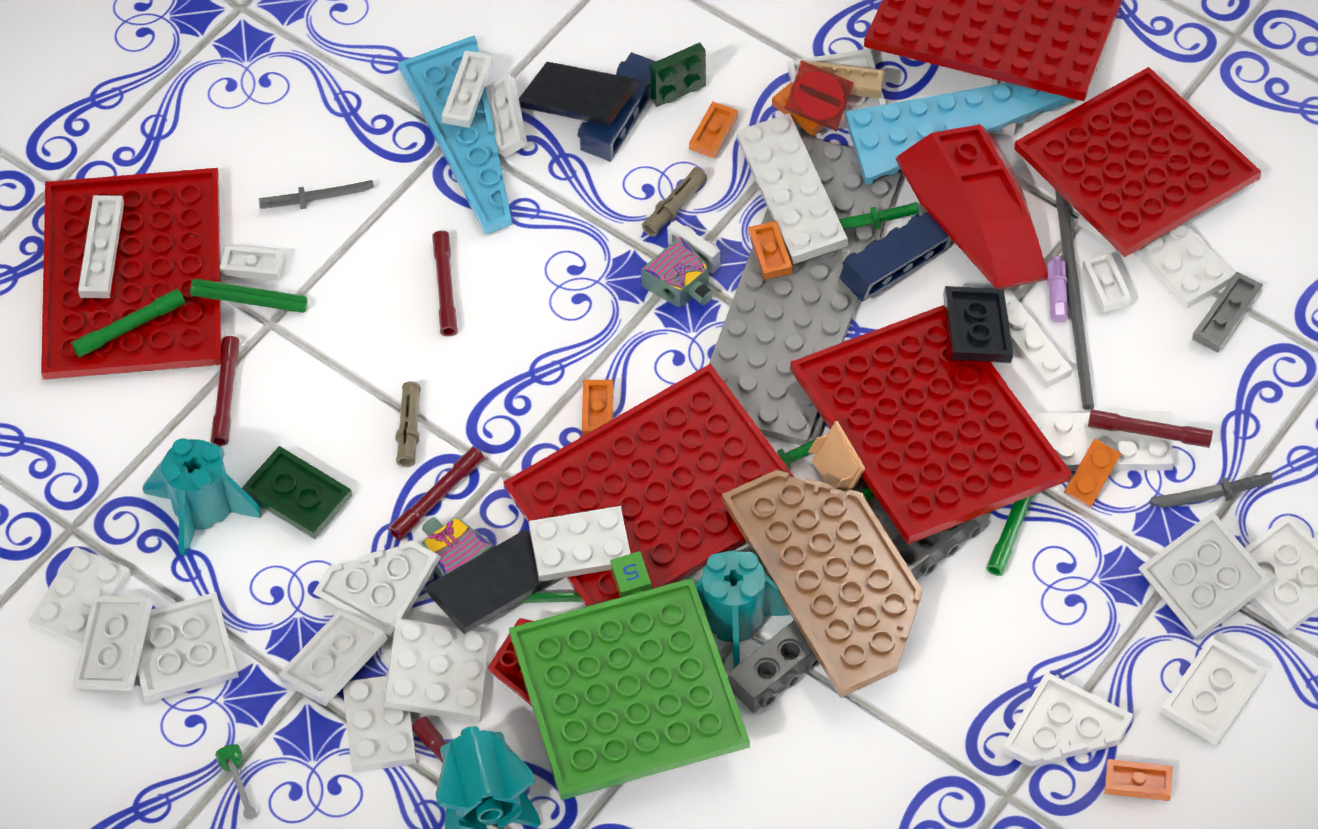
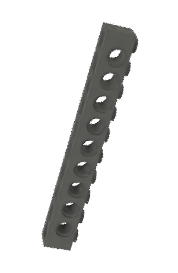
M983 515L953 526L954 529L943 530L911 544H907L901 534L894 538L892 542L904 561L910 564L908 567L917 580L922 575L928 576L937 567L938 562L944 557L949 558L953 556L959 549L960 544L966 539L971 540L975 538L982 529ZM923 544H929V545H931V546H933V547L926 548V547H923V546H921V545H923ZM793 620L728 673V680L733 694L755 713L761 707L766 708L771 705L779 692L784 688L789 689L793 687L800 679L801 674L808 669L816 668L820 663ZM793 655L797 658L793 660L785 659L784 656ZM763 674H770L773 677L770 679H764L760 676Z

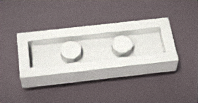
M465 50L442 113V123L470 128L493 64L492 55Z
M508 73L486 86L498 153L505 158L527 145L515 79Z

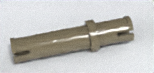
M694 167L665 200H660L656 204L654 212L641 224L646 234L655 237L665 224L672 222L677 217L678 210L708 180L706 173L702 169Z
M413 381L405 382L402 385L400 423L395 435V440L398 443L396 464L401 467H411L415 464L416 444L420 438L417 425L421 387L420 384Z

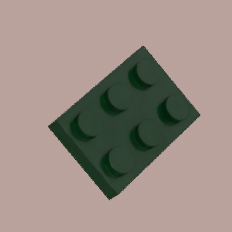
M281 446L276 448L242 487L258 505L313 539H316L353 496L350 488Z

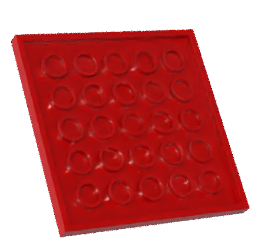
M1150 67L1143 69L1016 140L1014 144V150L1124 257L1254 183L1261 176V170Z

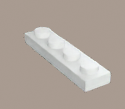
M93 195L78 288L80 298H110L124 207L122 196Z
M1005 288L1004 295L1013 347L1046 389L1070 377L1072 368L1010 289Z

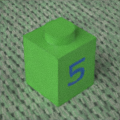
M640 551L610 560L611 572L619 597L652 589Z

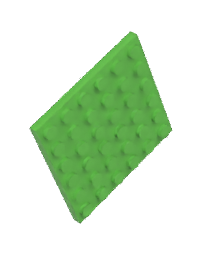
M693 578L509 628V635L561 800L750 748V740Z

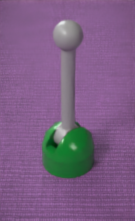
M238 744L224 746L215 753L217 762L223 770L232 772L245 808L243 815L246 819H253L256 816V810L250 806L238 772L243 763L242 751Z

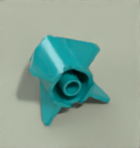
M177 439L142 487L144 494L170 499L173 512L179 521L178 549L180 555L185 556L196 529H209L211 524L219 520L220 523L223 522L230 512L260 518L262 514L260 506L226 473L223 462L224 448L200 439Z
M726 551L712 554L703 568L702 577L695 583L712 633L716 634L717 638L722 641L732 642L734 668L740 664L739 642L753 637V633L762 627L764 616L790 615L780 598L777 585L765 575L762 565L758 562V557L752 552Z
M469 726L461 730V736L456 737L440 748L443 764L435 795L438 806L446 808L445 829H487L486 826L496 823L499 829L512 822L536 828L541 825L538 812L524 792L535 783L533 773L506 744L503 733L480 731L477 726Z

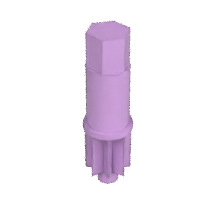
M1053 256L1051 258L1052 262H1047L1050 319L1054 323H1063L1068 319L1066 287L1068 280L1066 278L1065 260L1061 261L1060 256Z

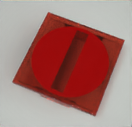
M801 61L784 109L837 131L854 82Z

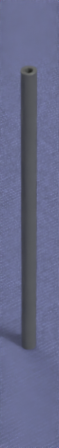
M1055 190L1063 259L1065 260L1066 278L1068 280L1067 291L1082 408L1084 410H1091L1094 408V399L1068 202Z

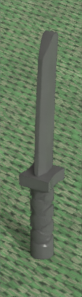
M372 180L307 192H305L304 186L298 187V193L258 198L259 208L266 209L300 204L301 209H307L306 202L364 192L373 188L374 184Z
M1270 472L1229 482L1226 477L1221 479V484L1151 497L1150 504L1156 507L1167 508L1222 496L1225 497L1226 501L1232 500V494L1272 484L1273 478Z

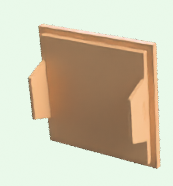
M838 421L834 422L828 434L816 438L808 453L815 454L812 462L823 482L831 484V488L846 492L849 489L852 490L865 470L864 465Z

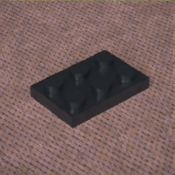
M945 286L943 298L951 360L1011 363L1013 349L1004 289Z

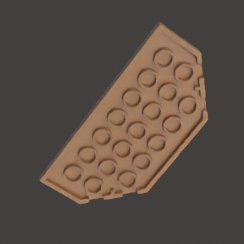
M775 470L723 493V504L752 552L758 557V562L762 565L764 572L777 585L782 602L840 698L897 672L923 589L863 494L850 489L848 492L831 488V484L809 478L805 481L790 477L789 473Z

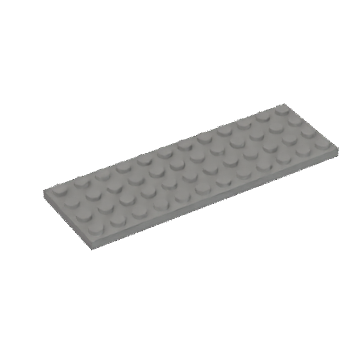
M801 136L838 219L870 213V208L875 206L877 212L891 208L903 174L901 169L895 175L889 176L887 174L874 179L873 184L865 185L854 148ZM768 207L761 224L773 221ZM886 221L880 222V229H874V225L871 224L844 230L848 239V246L793 264L791 261L793 267L792 274L767 280L763 279L752 247L709 364L711 363L764 436L797 445L808 443L819 412L790 371V362L844 342L859 298L839 279L843 269L842 263L851 253L855 252L857 254L864 250L871 241H879Z

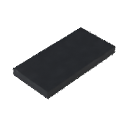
M546 61L519 97L520 108L610 126L639 85L635 78Z
M525 529L426 586V593L461 632L466 634L559 579L539 582L531 535Z

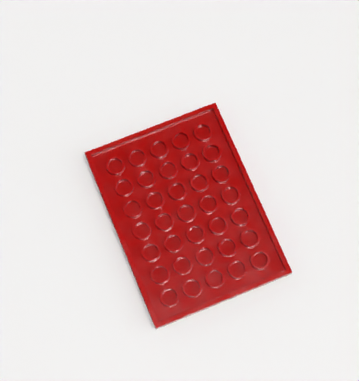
M882 0L865 36L864 47L1084 102L1122 0Z
M218 167L45 182L41 374L43 380L221 365V300L192 296L190 294L191 282L195 278L221 282L220 181ZM93 195L122 196L124 200L110 298H80L78 293ZM175 289L181 292L185 305L130 330L81 358H78L73 350L71 342L92 331L99 330L151 304L155 299Z
M944 305L790 362V371L828 427L831 429L835 421L839 422L865 467L861 476L907 544L1070 480L1071 471L993 364L981 361L951 360Z
M710 363L503 481V485L528 523L532 520L621 506L630 554L638 551L641 552L653 589L679 582L706 566L707 560L712 554L731 551L746 542L722 502L723 493L775 470L787 472L790 477H794V475ZM611 570L566 577L586 607L620 598Z

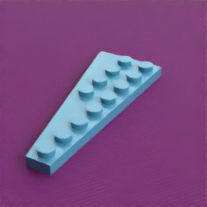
M473 35L398 62V68L486 235L512 225L486 87L483 89L470 128L442 123V113L465 50L479 53L477 39Z
M1002 83L845 111V120L865 185L873 184L874 179L884 175L892 176L897 174L901 168L895 160L896 157L932 132L981 124L988 132L997 133L1001 131L1003 126L1013 122L1019 124L1026 121V118L1041 111H1044V113L1072 102L1073 99L1011 83Z

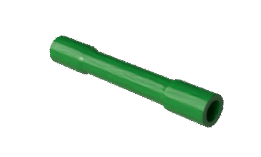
M175 289L155 299L151 304L71 342L73 350L78 358H81L130 330L185 305V300L181 292Z
M1036 494L1013 503L1000 538L995 544L986 566V570L990 574L995 576H1002L1012 554V547L1031 500Z

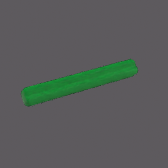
M196 278L192 280L190 288L192 296L300 313L306 311L308 302L307 296Z

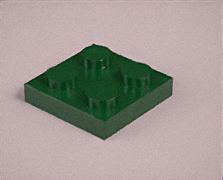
M700 42L650 64L651 100L656 107L671 103L683 95L696 92L701 87L706 86V50Z

